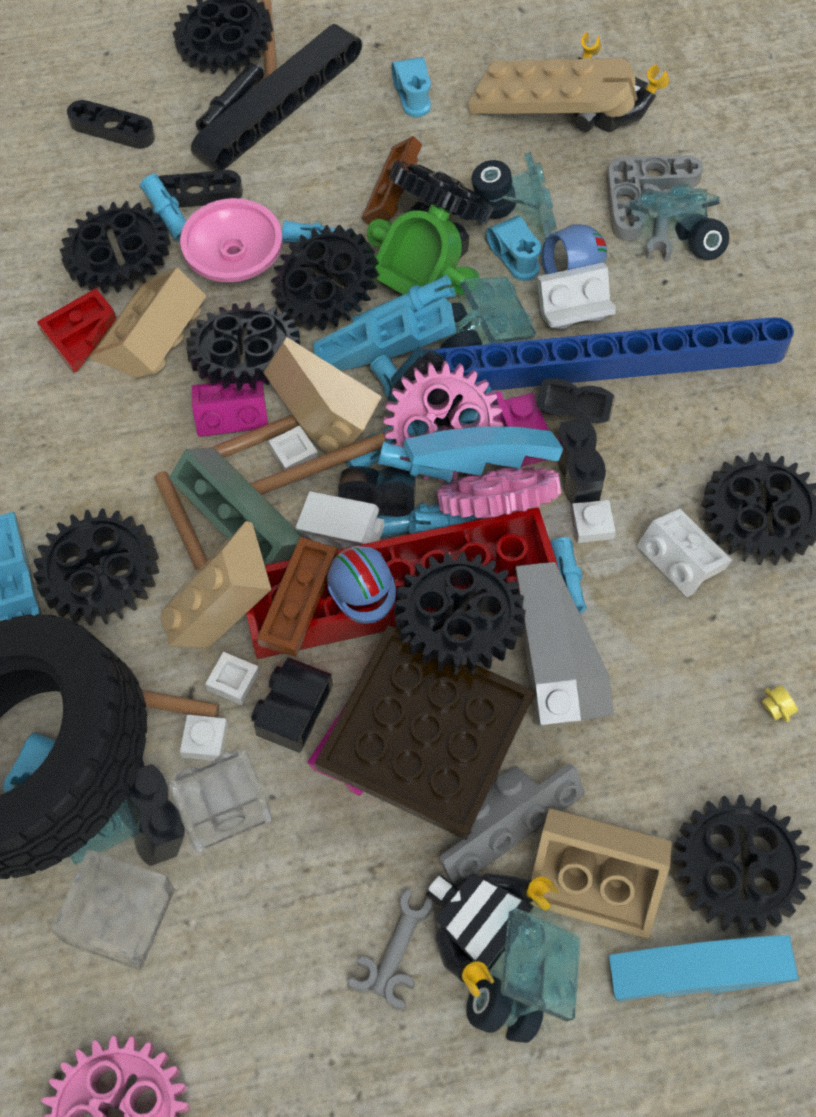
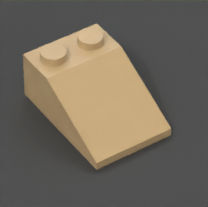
M288 337L285 338L263 372L309 439L316 442L319 448L327 453L352 444L364 431L382 398L376 392Z

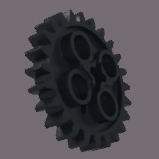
M196 0L197 6L187 5L188 13H179L180 21L174 23L176 31H173L174 42L182 61H188L191 68L198 65L200 72L210 67L211 74H214L218 68H222L224 74H226L231 66L238 71L240 70L239 64L243 62L247 65L250 62L249 58L260 59L259 50H268L267 42L272 41L271 32L274 31L269 10L265 9L264 2L258 3L257 0Z
M397 160V162H394L389 174V179L393 180L395 184L400 185L402 189L418 196L420 202L430 207L434 204L436 207H441L461 219L487 223L494 210L493 205L488 200L480 198L478 193L464 187V183L442 171L434 172L417 163L413 165Z
M125 201L121 208H117L115 202H112L108 210H105L100 205L98 206V213L95 215L87 211L86 216L88 219L85 221L76 219L75 222L78 228H68L67 232L70 237L62 238L64 247L60 249L63 257L61 260L71 280H76L79 287L87 284L90 291L100 286L104 294L112 286H114L116 293L120 292L121 286L124 284L133 289V281L146 282L144 277L146 273L156 275L157 272L154 265L164 266L165 262L162 256L170 254L167 246L171 245L165 222H162L160 214H154L151 207L143 210L141 203H137L133 208H130L128 201ZM107 229L113 230L125 261L123 265H119L106 233Z
M325 225L322 234H318L314 228L311 232V238L308 240L305 236L300 235L301 244L299 246L289 244V248L292 251L290 255H280L285 263L284 265L274 267L279 276L271 279V282L276 287L271 293L277 299L275 301L277 307L282 313H287L288 320L294 319L297 327L304 324L308 330H312L315 324H317L321 330H325L328 321H331L335 328L338 327L339 318L342 316L347 321H350L351 316L349 312L352 309L361 312L362 309L358 303L361 300H371L366 291L377 288L372 279L380 275L375 268L379 261L375 257V251L369 242L365 240L361 233L357 235L353 228H349L345 232L342 226L338 225L334 232H332L329 226Z
M247 302L244 308L240 309L236 303H233L232 310L227 311L225 308L219 307L220 314L215 315L208 312V321L197 320L198 328H191V337L186 338L188 360L191 362L192 370L198 371L200 379L209 377L210 385L222 381L223 389L229 387L231 383H236L237 390H241L244 383H249L252 389L256 388L257 381H262L264 384L269 385V380L263 372L285 338L288 337L300 345L299 328L295 327V320H288L286 312L277 314V307L275 306L266 311L264 303L258 305L256 309L251 307L250 302ZM246 327L247 335L243 343V329ZM243 350H245L244 363L241 364L242 362H241V356H240V355H242V354H243Z
M751 452L747 462L738 455L735 456L733 465L724 462L720 472H713L711 480L707 482L704 490L705 495L701 507L706 509L704 510L702 520L711 521L707 532L720 533L716 544L721 545L728 542L730 544L729 555L737 550L742 551L743 562L750 555H754L758 565L762 564L765 557H769L775 566L778 564L781 555L788 562H792L796 553L803 556L808 546H813L816 542V483L807 484L810 473L804 472L800 475L796 473L798 463L796 462L789 467L784 466V456H780L776 463L771 462L770 455L767 452L762 461H758L755 454ZM772 488L779 489V490H781L782 492H777V491L773 490ZM736 492H741L746 496H740ZM780 520H786V521H788L789 523H791L792 525L784 524V523H783L782 521H780ZM743 524L752 525L755 529L747 528Z
M101 508L98 517L93 518L90 511L85 510L84 520L79 521L72 514L70 515L72 525L67 527L58 522L57 527L60 533L58 535L46 534L50 545L38 546L42 557L36 558L33 561L38 570L33 573L37 584H39L37 589L41 597H45L44 600L50 609L55 608L61 617L69 613L71 620L78 622L84 615L89 626L93 625L96 616H101L105 624L109 623V615L111 613H115L117 617L123 619L124 613L122 608L127 606L131 610L136 611L137 606L134 601L136 597L147 600L148 595L144 587H155L156 585L152 575L159 573L157 562H155L159 559L156 548H153L155 544L152 536L147 535L143 524L136 526L133 516H129L123 521L120 511L116 510L111 518H108L105 509ZM113 541L108 546H101L104 542ZM71 557H78L73 562H66ZM121 570H128V572L122 576H115V574ZM93 586L88 592L80 593L84 587Z
M445 552L443 563H439L431 556L429 557L428 569L420 564L415 565V576L406 574L404 580L405 587H398V601H395L394 614H397L395 616V627L402 629L400 641H411L409 650L411 655L423 651L422 664L429 663L433 658L438 660L437 671L440 672L447 663L452 664L454 674H458L461 665L465 664L472 674L475 673L477 662H481L487 669H490L492 655L501 661L505 660L506 648L514 650L517 641L516 637H521L522 623L525 619L526 610L522 609L524 596L516 595L518 582L507 583L508 570L496 574V561L494 560L486 566L481 565V555L479 554L472 562L467 561L465 552L460 553L458 561H453L450 554ZM462 585L467 587V589L460 590L454 586ZM432 607L436 608L439 611L431 613L425 611L424 609ZM489 611L494 613L495 615L485 616L481 614V612ZM461 634L466 638L457 640L452 638L451 635Z
M743 795L738 796L733 806H731L726 796H722L718 803V809L713 803L707 801L703 807L704 815L694 810L689 817L692 824L686 822L682 824L679 831L684 837H677L673 845L682 853L674 854L671 863L683 868L676 872L674 881L687 882L680 895L681 897L695 896L696 901L691 908L693 912L702 907L708 910L705 922L710 923L716 916L722 918L721 925L724 931L728 929L732 922H737L740 934H744L748 930L750 923L753 924L758 933H762L766 928V919L776 928L782 923L781 914L790 918L796 912L793 904L801 905L806 899V896L800 890H806L812 881L801 874L808 873L812 869L813 863L801 860V858L807 854L810 848L806 845L796 844V840L803 833L801 830L791 832L787 830L786 827L791 820L790 816H786L779 821L775 818L777 806L773 805L764 812L761 810L760 798H756L750 807L746 806ZM737 828H742L744 830V841L742 844L741 858L742 864L749 866L742 876V885L744 889V894L746 896V900H742L739 897L742 866L740 862L734 861L741 850V842ZM710 835H722L728 841L729 848L721 849L716 847L712 843ZM753 837L764 838L770 844L771 851L759 850L753 843ZM721 875L725 877L730 883L731 889L728 891L719 890L712 883L711 876ZM754 878H763L769 881L772 885L773 893L766 894L758 890Z

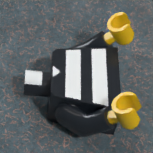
M586 32L581 37V45L584 51L582 58L591 59L592 56L600 52L601 41L598 36L595 45L587 47L589 33ZM656 64L651 66L647 72L649 85L647 82L635 77L636 83L634 88L638 99L635 101L633 109L627 114L619 117H608L602 112L574 113L577 128L583 132H589L596 126L606 132H613L620 126L641 120L656 98L654 94L656 90H661L668 85L669 75L667 71L663 73L660 79L654 80L660 68Z
M472 873L462 886L457 888L442 875H439L427 890L426 896L443 908L435 919V929L437 931L435 942L442 963L450 973L466 984L472 996L479 997L481 995L475 985L479 980L487 979L491 984L494 983L490 970L531 918L534 906L529 902L534 901L543 911L550 909V903L542 896L550 891L554 893L559 891L549 878L540 876L530 880L509 875L486 873L479 876Z

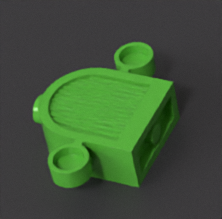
M432 204L428 212L410 211L399 216L393 223L389 220L376 219L369 224L367 238L372 245L380 247L376 256L379 264L375 266L380 275L375 279L404 295L409 292L411 287L415 285L422 287L442 278L444 275H448L452 282L450 287H454L455 293L460 295L473 294L480 285V276L475 269L463 266L456 268L461 256V238L456 226L448 219L450 212Z

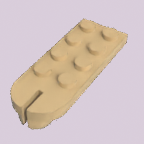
M624 59L499 60L490 63L469 100L468 106L471 114L602 112L608 117H619L630 112L638 98L634 88L636 80L632 66Z

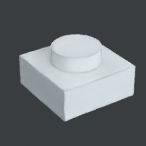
M300 425L268 441L269 449L283 470L318 457L317 450Z
M609 500L572 504L571 512L577 543L614 539L616 531Z
M223 652L205 683L206 690L242 705L260 673L259 666Z
M187 714L180 748L182 758L221 762L228 729L227 719Z

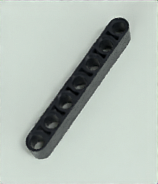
M337 24L330 25L201 130L192 141V154L216 171L225 170L351 65L361 52L362 40Z

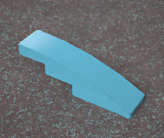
M443 297L416 312L405 306L380 320H376L369 314L314 342V354L341 371L371 364L373 360L381 355L393 358L413 351L418 346L424 347L456 333L452 305Z
M471 427L444 430L407 438L403 443V447L412 464L480 476L486 463L520 469L525 456L559 461L563 451V447L552 431L523 427Z
M14 511L0 515L1 621L32 614L35 616L36 614H41L27 554Z
M790 935L699 942L609 955L615 999L619 1002L661 995L669 998L708 991L716 994L799 981Z

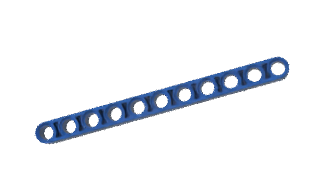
M771 317L433 350L447 361L450 370L454 372L459 363L463 365L466 375L474 369L477 372L475 382L486 379L489 383L488 386L494 391L541 386L542 380L549 378H558L571 383L775 364L785 358L794 334V328L786 319Z

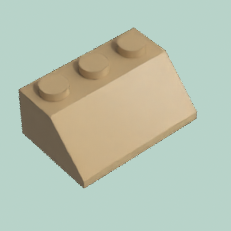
M178 267L147 279L145 283H141L93 350L90 357L99 363L135 378L148 374L155 375L166 364L167 360L164 357L168 351L176 347L183 339V329L201 313L202 309L199 306L206 295Z
M245 521L182 585L161 611L162 626L165 629L169 646L210 648L271 591L252 522Z
M549 808L531 880L544 876L549 878L558 889V893L550 891L542 896L551 905L548 911L649 939L670 868L672 841ZM534 901L529 902L534 907L539 908Z

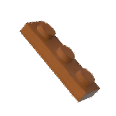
M415 136L391 148L361 217L368 225L376 219L390 220L397 212V203L405 189H402L400 185L395 184L393 180L389 179V174L394 162H397V160L413 165L418 162L417 156L422 143Z
M302 537L299 538L258 635L257 641L259 646L297 657L326 586L329 566L338 555L336 547Z

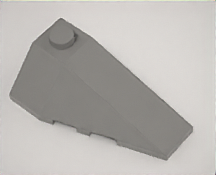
M549 562L516 566L518 595L524 596L522 609L526 610L525 619L522 624L530 689L535 691L532 700L534 723L537 725H548L614 715L609 674L556 563Z

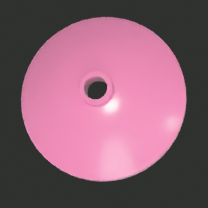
M222 199L201 207L189 217L181 231L180 245L186 263L197 274L219 282H238L261 274L275 262L282 248V231L275 215L265 206L246 199Z

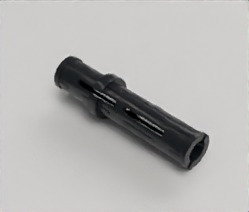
M249 62L220 96H216L210 101L208 110L196 121V127L199 132L252 90L264 78V70L259 64Z

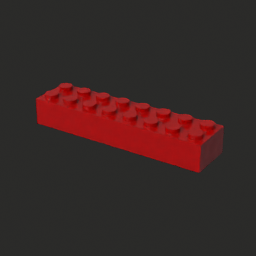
M539 507L357 545L360 547H371L382 553V557L387 563L395 582V601H398V587H405V575L415 576V565L420 564L428 569L429 557L431 556L439 563H443L445 552L450 554L453 561H458L461 552H465L467 561L470 562L479 554L481 555V565L483 566L494 560L496 561V574L504 570L509 571L507 583L517 582L516 566L555 562L557 565ZM348 548L339 549V550H337V552H338V554H339L340 552H342L343 550L348 549ZM290 560L265 565L271 591L246 613L257 659L284 654L259 646L257 638ZM326 583L300 650L385 632L388 625L396 628L395 616L397 614H394L395 601L388 615L382 620L368 624L357 623L349 619L342 612L331 596L328 584ZM462 585L454 586L460 590L467 589V587ZM388 592L371 604H346L352 610L370 612L379 608L384 603ZM432 607L424 609L425 611L431 613L439 611L436 608Z

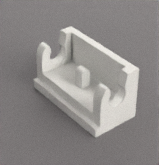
M309 491L295 529L306 539L330 545L337 549H343L379 541L384 528V519L377 518L379 508L375 504Z

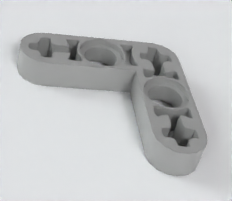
M690 155L619 157L612 160L608 168L607 186L614 235L623 241H634L641 236L645 219L641 195L644 184H653L660 190L693 188L700 182L703 171L702 162ZM650 169H657L661 171L663 175L653 177L650 176L646 171ZM620 172H624L626 182H621ZM629 195L634 201L623 203L617 197ZM627 215H630L631 226H627V223L624 222Z

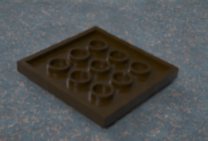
M388 625L315 762V769L467 840L534 698L535 691L476 665V670L473 674L469 671L466 664L461 665L458 674H454L452 664L449 663L445 665L441 672L437 671L438 660L433 658L429 663L422 664L423 651L411 655L409 653L411 641L401 642V630Z

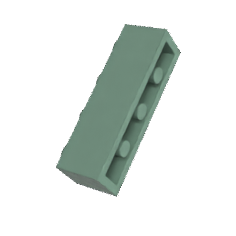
M215 448L185 449L169 479L228 539L245 521L252 522L264 565L291 560L299 538L304 537Z

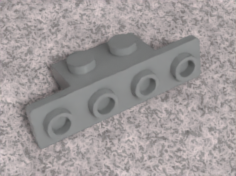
M567 764L539 785L516 765L495 779L467 840H461L439 858L449 881L456 887H459L472 873L477 874L535 830L545 824L549 808L563 811L581 798L585 791L577 768L572 764Z

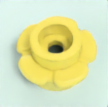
M778 685L772 690L769 688L765 689L767 698L762 700V704L769 715L775 721L782 718L783 721L789 722L790 716L798 712V708L789 693L782 685Z

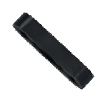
M87 100L75 101L67 108L70 125L77 132L137 149L149 147L155 141L152 121L145 116ZM108 121L119 122L117 126L112 128L103 126Z
M232 170L159 176L170 196L177 199L179 203L178 208L205 206L222 199H240L243 195L241 177ZM191 186L203 187V190L196 194L187 192V189Z

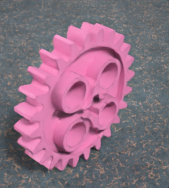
M447 361L443 362L441 371H435L431 362L428 363V374L425 375L419 369L414 368L416 378L414 381H410L403 376L401 380L405 389L402 391L392 388V394L397 399V402L385 403V407L393 412V415L384 416L383 423L393 426V428L385 431L384 435L386 439H396L392 443V445L403 447L405 439L416 437L407 431L408 425L414 420H422L427 423V429L422 435L436 432L438 426L435 419L437 417L445 418L454 398L458 394L462 395V399L448 415L451 425L449 427L442 425L438 431L471 427H503L502 421L493 418V416L502 412V408L498 405H490L497 398L495 391L484 394L489 385L488 381L484 379L476 384L477 372L474 369L465 377L463 375V365L460 363L454 372H450ZM441 388L447 392V398L442 404L433 405L427 401L428 394L433 389ZM466 408H473L478 411L477 419L471 424H463L459 421L460 413ZM402 456L400 457V459H401V460H404V461H409V460H410L409 458H406V457H402ZM456 471L452 475L454 481L458 480V472ZM423 475L424 480H427L429 478L428 476Z
M504 467L494 471H487V473L481 476L470 475L460 477L458 480L451 481L450 484L442 485V488L438 489L437 496L440 511H443V514L450 513V516L461 515V518L475 515V518H488L504 513L508 515L515 510L527 511V508L540 507L541 503H550L551 499H557L558 495L561 494L559 473L554 472L553 469L546 470V468H540L535 470V467L527 469Z
M111 1036L107 1050H104L102 1045L95 1040L92 1042V1055L89 1057L79 1049L75 1051L78 1061L75 1067L64 1062L61 1063L60 1066L66 1077L63 1081L50 1079L49 1083L57 1090L55 1097L42 1098L41 1102L52 1108V1114L43 1117H81L86 1114H92L93 1117H108L107 1111L110 1107L114 1109L119 1108L124 1112L123 1117H178V1114L190 1110L188 1103L177 1100V1097L183 1095L188 1088L184 1083L172 1084L180 1074V1070L176 1066L163 1070L169 1057L162 1052L152 1059L154 1046L151 1043L147 1042L138 1052V1043L134 1037H129L123 1049L119 1039ZM109 1071L116 1072L117 1082L115 1087L106 1094H99L97 1083L102 1074ZM136 1075L137 1080L126 1093L130 1077ZM145 1091H155L157 1096L155 1107L146 1114H139L136 1110L137 1098Z

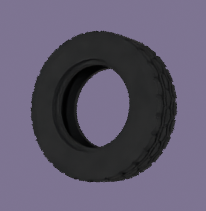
M29 614L0 621V718L19 702L40 693L61 692L63 701V717L60 731L46 759L24 782L0 795V879H9L10 876L18 878L35 874L39 870L43 871L62 862V859L70 857L85 846L87 841L94 838L109 822L111 816L116 813L126 798V793L133 785L140 768V760H142L146 744L145 733H147V711L145 710L146 702L142 688L139 686V681L127 664L92 633L77 622L61 616L57 617L56 615L36 614L33 616Z

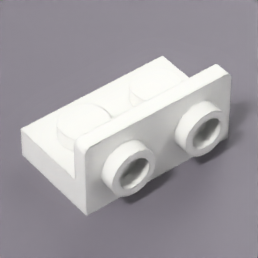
M604 262L537 277L540 313L551 328L564 329L572 326L573 323L586 320L600 321L606 316L616 314V306L610 300L608 267Z
M681 509L653 520L637 544L638 548L686 597L693 595L704 580L724 571L732 561Z

